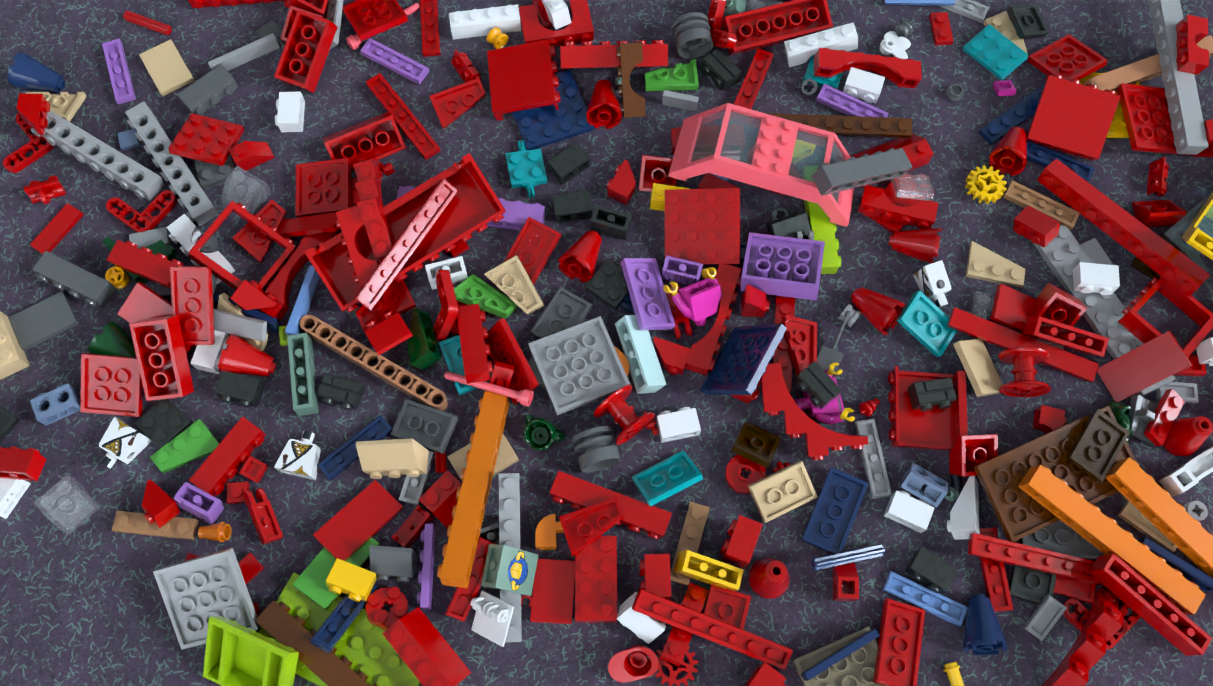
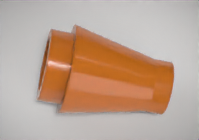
M225 522L200 526L198 537L200 539L224 542L231 537V526Z

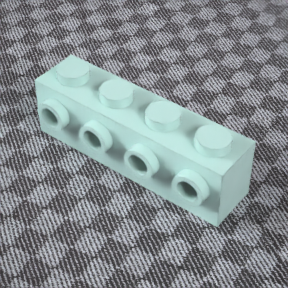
M625 315L615 323L624 354L629 362V369L637 394L655 393L667 384L649 331L639 330L635 315Z

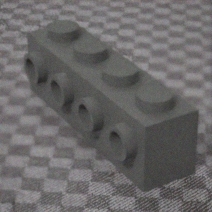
M47 251L44 252L32 269L38 274L37 278L45 283L50 281L57 289L61 291L66 289L73 297L77 299L82 297L86 303L94 307L99 305L104 308L116 291V288L109 281Z

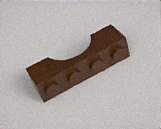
M642 42L619 43L620 47L616 48L617 59H620L621 66H617L618 77H621L622 84H618L619 95H622L623 102L619 103L624 118L645 117V98L632 90L629 81L633 68L643 62Z

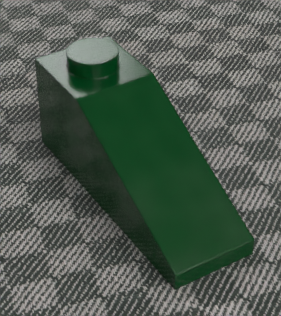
M415 307L410 328L413 336L409 338L407 350L411 365L426 370L438 361L441 356L430 314Z

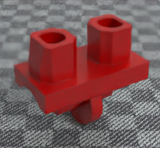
M55 175L48 177L47 181L44 182L31 181L29 186L24 187V192L27 193L32 203L42 201L44 204H49L50 199L66 195L65 189Z

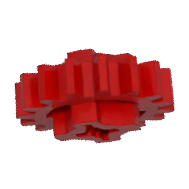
M688 646L685 653L689 664L682 661L681 668H677L676 671L672 670L673 666L668 661L660 658L662 651H656L659 655V666L655 678H662L660 684L663 685L665 682H668V686H673V684L680 686V683H683L684 686H687V679L692 681L695 679L691 674L698 672L696 668H693L694 665L698 664V661L692 659L695 652H688L690 646ZM661 666L667 668L669 672L668 677L663 673ZM678 673H687L682 679L676 680Z

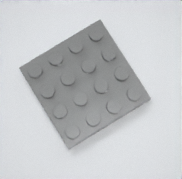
M601 316L528 343L557 415L609 396L618 389L630 384Z
M233 548L158 568L153 571L181 650L206 643L208 621L211 616H223L253 630H257L260 627L255 621L257 615Z

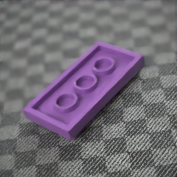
M624 258L621 261V266L639 330L673 329L675 323L666 292L663 290L664 285L656 258Z

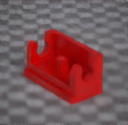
M417 505L391 538L403 548H410L420 536L421 531L425 529V524H429L433 517Z

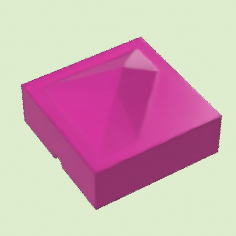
M1011 80L993 82V89L997 96L1016 94V88Z

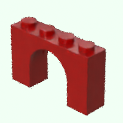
M569 0L572 21L569 26L558 31L548 30L540 24L535 4L518 7L524 43L549 39L551 46L557 47L564 46V42H575L577 44L594 41V29L587 0Z

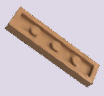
M1013 180L1003 196L1004 199L1023 208L1029 205L1059 221L1060 226H1067L1070 231L1080 215L1079 212Z
M690 502L670 572L672 582L685 586L689 585L690 577L673 572L678 552L685 550L698 552L710 507Z
M116 511L112 531L120 533L194 540L199 520L174 517L159 528L154 523L149 524L143 516L144 513Z

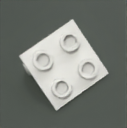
M481 591L480 597L473 598L471 601L472 608L476 610L471 630L504 647L514 606Z

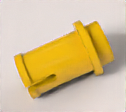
M957 662L944 664L945 669L943 671L947 673L951 686H965L959 671L960 665H957Z

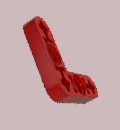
M711 0L708 20L713 45L733 49L736 44L735 33L721 30L726 0Z
M19 113L16 115L15 120L31 141L3 160L4 168L10 173H17L54 148L44 137L31 135V126L26 124ZM33 151L30 157H25L26 152Z
M165 190L140 214L121 199L114 197L107 201L106 209L136 233L153 230L176 206L178 198L172 191ZM113 205H118L122 209L121 212L113 208ZM159 209V215L151 216L153 210ZM128 213H134L131 220H125V216ZM139 221L141 224L146 225V227L140 228L137 222Z
M438 269L435 280L441 302V310L433 329L436 340H446L456 319L458 304L449 270Z
M1076 599L1065 600L1062 604L1067 609L1063 615L1081 632L1083 620L1088 618L1090 612ZM1124 603L1118 609L1125 616L1128 613L1127 609L1130 607ZM1070 605L1075 606V608L1073 609L1075 612L1070 613L1068 611L1070 609ZM1132 611V616H1128L1126 619L1123 618L1121 631L1116 632L1106 642V650L1113 648L1140 619L1136 612Z

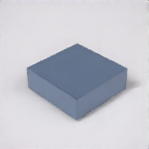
M136 129L118 133L120 149L122 151L140 146L139 139L135 135Z

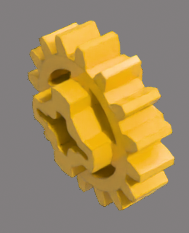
M983 165L981 169L976 167L974 171L972 170L965 180L967 182L965 188L970 189L967 194H973V200L978 198L979 203L985 200V203L989 204L990 201L995 203L997 199L1003 196L1007 189L1004 187L1007 181H1002L1004 175H998L1000 170L993 171V166L987 169Z

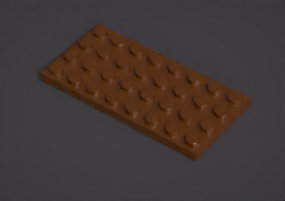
M1109 406L1099 409L1117 423ZM1091 413L974 466L1008 541L1015 542L1060 520L1018 487L1030 467L1043 465L1049 468L1054 476L1064 480L1073 491L1081 493L1090 504H1094L1119 492L1106 478L1103 482H1097L1066 459ZM1125 441L1110 470L1119 460L1128 457L1135 460L1127 441Z

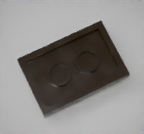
M1099 409L1093 410L1066 459L1097 482H1103L1130 432Z

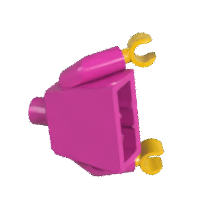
M713 267L702 269L701 275L706 279L679 289L680 293L677 292L678 285L675 282H669L672 286L671 290L668 285L663 286V290L666 293L673 295L672 299L682 314L695 321L697 326L706 325V317L716 314L718 303L722 296L720 285L717 279L714 278L716 269Z
M832 363L829 366V370L826 369L824 371L837 384L836 378L832 377V375H840L842 370L840 369L835 372L834 367L839 365V363ZM805 391L803 392L804 398L795 399L797 406L801 410L808 409L810 418H815L819 422L832 425L843 422L844 419L849 422L855 420L853 416L847 417L848 413L854 412V410L851 408L844 409L840 394L823 409L819 406L815 407L810 402V396Z

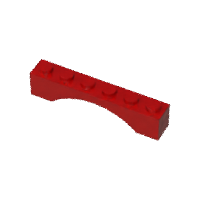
M819 48L814 56V76L832 78L844 71H850L851 67L882 75L898 87L916 88L922 80L921 61L913 59H900L897 57L847 52L845 50H832L829 48Z
M341 230L304 236L298 248L290 254L287 263L279 269L278 275L268 284L265 291L266 293L268 291L278 298L276 301L280 303L279 307L258 309L257 311L274 317L280 322L289 309V293L293 280L299 270L309 261L304 252L311 247L315 248L318 246L319 248L320 243H324L341 233Z
M719 263L715 279H717L722 292L718 303V316L708 334L691 346L685 369L705 376L708 370H713L715 360L712 357L714 353L718 354L721 345L718 339L719 336H724L727 326L723 324L725 319L729 320L732 309L729 306L730 303H735L738 294L734 292L735 288L741 285V268Z

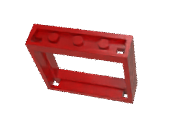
M231 201L188 252V257L202 267H211L213 275L236 291L243 281L200 252L201 248L222 223L234 212L286 249L259 282L263 290L288 260L296 246L288 237L283 238L279 235L273 226L265 225L259 216L247 212L244 205Z
M1155 276L1147 284L1148 286L1130 302L1132 307L1128 305L1122 311L1124 315L1118 322L1143 344L1162 335L1137 313L1158 290L1199 325L1181 347L1188 358L1213 328V313L1193 296L1188 297L1162 276L1160 278Z

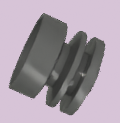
M700 12L686 13L674 21L673 32L676 39L677 53L680 57L694 59L711 52L713 40L710 33L709 20L705 14Z
M610 426L590 428L578 433L571 439L573 445L576 446L574 448L575 452L582 454L578 457L582 473L600 471L614 466L621 461L617 446H609L615 441L614 436L611 435L612 430Z

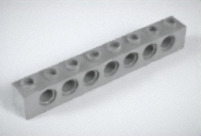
M145 101L127 110L125 113L129 119L126 121L132 129L136 128L137 132H135V135L140 142H145L144 149L149 156L151 154L154 156L151 160L157 168L161 167L163 170L160 174L166 182L170 181L171 185H169V188L174 195H179L180 198L177 200L183 209H188L189 212L186 214L192 222L196 221L201 226L218 216V212L182 157L169 153L168 148L172 142Z
M52 111L47 112L48 126L45 128L44 135H39L31 127V131L36 136L44 137L51 145L59 146L66 154L74 155L79 162L89 164L94 171L104 173L109 180L119 182L124 189L132 190L141 199L145 198L151 201L165 186L161 176Z

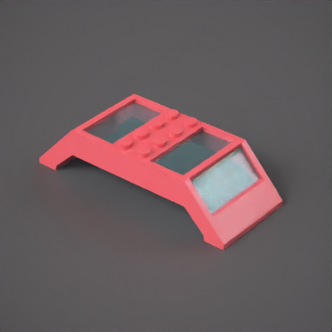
M730 103L684 119L670 167L669 177L686 181L687 178L706 173L715 174L817 203L830 218L829 222L845 227L849 224L854 188L821 196L812 178V175L820 165L824 163L829 165L838 160L843 162L851 158L835 133Z

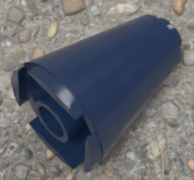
M19 52L13 57L12 60H15L13 66H9L7 75L8 83L12 84L11 86L49 92H59L64 89L65 80L59 73L26 53Z
M983 594L973 595L968 601L963 651L968 653V650L974 651V655L984 656L999 654L998 650L1000 649L1006 652L1008 649L991 600Z

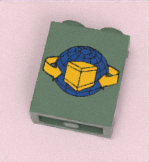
M489 544L481 586L531 596L538 554L506 545Z

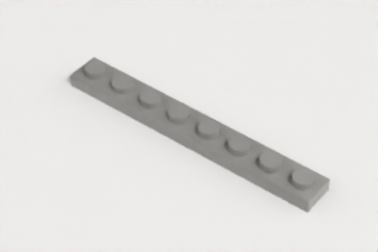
M498 473L499 545L520 549L519 473ZM500 589V600L514 606L505 643L522 642L521 594Z

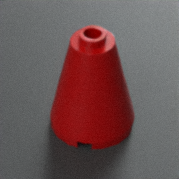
M599 80L595 83L586 112L587 122L590 125H594V128L599 129V126H606L605 129L616 127L622 117V111L612 83L608 80Z
M1020 127L1010 128L990 153L989 165L990 167L993 166L994 171L1000 170L999 174L1001 175L1008 173L1010 176H1015L1025 169L1027 164V144L1024 129Z
M942 228L895 231L894 235H890L889 246H892V250L928 264L935 263L933 257H938L941 239L937 234L942 232Z
M586 231L560 256L558 260L560 262L559 269L564 275L572 280L576 277L580 279L579 282H588L592 278L602 242L599 233L596 231Z
M864 287L855 289L851 295L853 305L884 336L889 333L886 331L889 327L894 329L898 324L896 320L903 311L902 307L906 306L902 301Z
M231 334L225 343L228 345L225 350H222L219 359V371L267 377L270 373L274 374L277 363L274 362L275 358L236 335Z
M1203 416L1178 418L1175 420L1163 446L1175 456L1187 457L1193 455L1212 433L1213 424L1208 418Z
M766 557L759 559L752 565L749 571L750 586L762 598H777L784 594L789 586V572L786 566L775 558Z

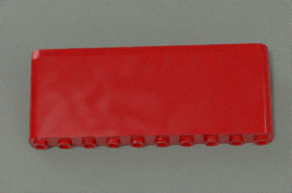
M470 153L463 156L458 164L457 162L454 163L453 166L383 207L393 245L441 179H445L458 190L393 281H402L408 277L406 273L411 270L414 272L424 267V262L428 260L430 263L440 257L439 253L445 250L446 253L456 247L455 243L460 240L462 243L472 238L471 234L478 231L480 233L488 228L487 224L491 221L497 223L504 218L503 214L506 210ZM364 227L358 236V248L364 257L369 260L379 261L380 263L385 256L375 258L366 227ZM341 232L328 241L320 243L319 248L318 246L315 248L311 247L304 253L341 310H347L349 313L358 307L357 303L359 302L354 297L362 286L355 282L353 276L355 269L353 265L349 264L347 258L349 251L342 243L341 236H343V233Z

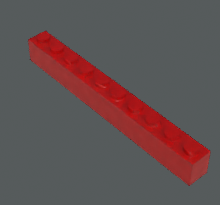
M1058 159L1049 164L1038 177V182L1188 297L1210 276L1208 272Z

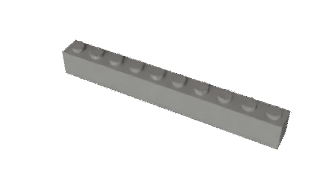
M1148 0L1177 154L1197 155L1208 147L1195 75L1177 71L1176 25L1183 19L1180 0Z

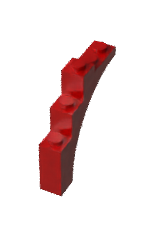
M371 159L353 164L358 179V183H355L360 202L357 203L362 222L364 221L374 256L378 258L385 256L393 245L382 202L381 180L384 176L379 160Z
M781 363L767 365L765 373L760 378L763 412H768V415H780V411H783L785 434H790V438L802 437V433H805L806 454L808 457H812V460H822L824 456L829 455L828 447H831L832 451L843 450V446H851V449H862L863 445L868 444V436L834 432L822 427L809 418L797 406L790 395L783 378Z
M1101 587L1096 591L1091 611L1080 634L1059 666L1042 686H1085L1088 683L1089 670L1106 654V642L1123 626V614L1118 609L1119 599H1117L1114 593L1106 591Z

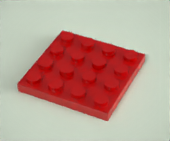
M1121 83L1117 87L1118 95L1121 96L1120 103L1131 149L1133 151L1177 154L1165 88Z
M740 188L665 190V258L668 255L702 264H740Z

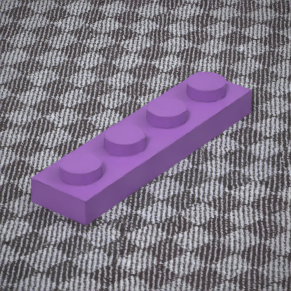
M371 38L360 50L361 55L419 85L429 73L428 67Z
M116 39L102 43L116 102L122 104L136 100L121 40Z
M826 84L823 85L816 99L817 102L847 116L887 117L889 114Z
M425 524V530L421 531V542H424V550H420V562H423L422 571H419L418 581L422 584L421 592L417 594V604H420V608L423 610H431L436 535L434 524Z

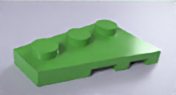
M696 59L690 60V63L684 65L682 63L675 64V67L670 69L661 68L645 73V91L698 90L699 87Z
M474 274L454 289L456 300L468 305L479 304L481 310L506 319L517 308V304Z
M199 419L150 458L161 472L166 473L186 465L188 462L206 457L220 443Z

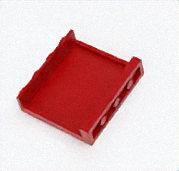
M549 39L487 51L492 113L497 121L504 120V113L554 104L556 110H559L558 102H561V98L556 88L559 87V80L555 76V72L558 69L556 61L553 59L556 56L555 47L551 46Z
M1057 74L1044 78L1045 85L1029 131L1026 133V140L1092 161L1099 159L1121 96L1115 94L1116 92L1113 90L1105 89L1103 91L1099 90L1095 85H1082L1078 80H1064L1062 76Z
M895 366L889 372L888 384H891V391L888 394V402L891 403V410L888 413V420L891 421L892 428L889 429L888 437L889 440H892V446L951 451L960 435H968L966 371H957L955 374L898 371V366ZM951 378L956 400L951 403L950 407L939 409L936 406L932 407V410L921 412L920 409H912L911 398H909L907 391L911 384Z

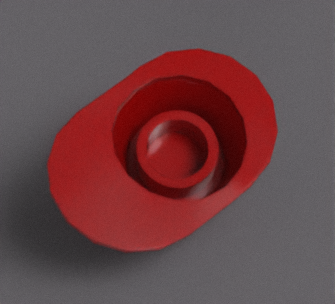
M634 645L627 650L614 654L609 661L608 672L618 682H632L652 676L658 669L659 660L656 653L643 645Z

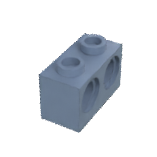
M69 383L59 385L56 389L41 393L36 398L30 400L37 421L45 426L80 411L79 394L77 389Z
M912 462L902 478L901 488L937 508L948 492L949 482Z

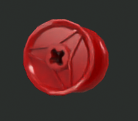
M1016 347L1004 350L998 354L1000 361L1014 365V369L1011 371V374H1014V381L1003 384L999 388L1001 394L1010 397L1028 398L1042 396L1051 391V387L1048 384L1035 381L1037 370L1034 369V364L1042 363L1049 358V352L1034 347Z
M630 384L611 394L593 413V416L596 418L610 413L615 423L621 426L623 431L616 438V445H621L644 429L655 416V413L648 412L638 417L633 411L635 408L627 404L625 400L632 392V385Z

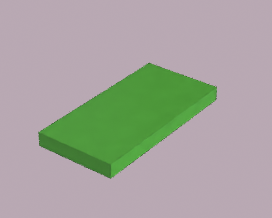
M370 538L345 562L362 568L370 558V545L380 546V543ZM323 548L292 585L326 611L339 594L328 590L329 587H327L326 579L336 559Z

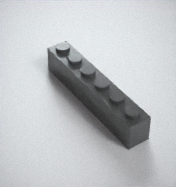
M891 148L883 153L878 151L873 155L865 154L856 159L851 157L843 162L838 160L829 165L824 163L817 167V171L812 175V178L821 196L901 177L913 166L903 148L896 150Z

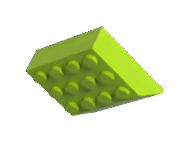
M211 616L208 621L203 677L221 686H293L299 652L276 642L272 638L263 636L253 629L246 628L233 620L223 616Z

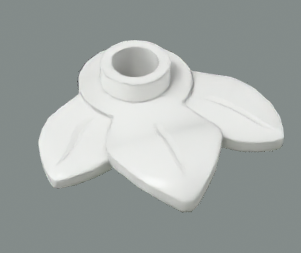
M889 31L884 35V40L880 43V51L886 56L892 54L894 57L907 59L908 56L905 50L910 47L911 43L905 37H898L895 31Z

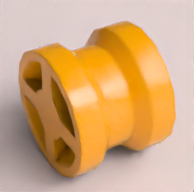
M495 27L488 33L486 40L490 44H494V48L500 49L507 44L508 36L505 33L502 34L501 30Z
M115 266L106 271L105 279L116 289H123L129 284L130 277L123 269Z

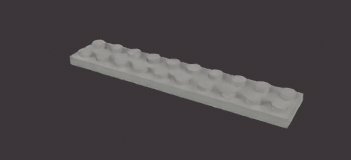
M1061 225L1059 235L1045 248L1034 244L1066 292L1080 299L1087 309L1083 316L1097 335L1109 338L1106 349L1113 359L1143 345L1139 339L1118 322L1124 315L1122 311L1125 307L1115 293L1101 295L1094 292L1082 293L1081 291H1074L1073 269L1080 262H1093L1067 226ZM1172 375L1138 392V395L1144 396L1174 381L1176 378Z

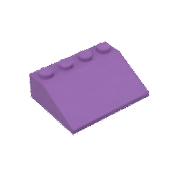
M749 232L741 277V291H744L746 285H751L769 295L817 301L825 242Z

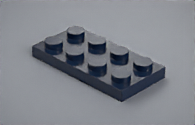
M831 467L801 541L830 554L842 552L869 483Z

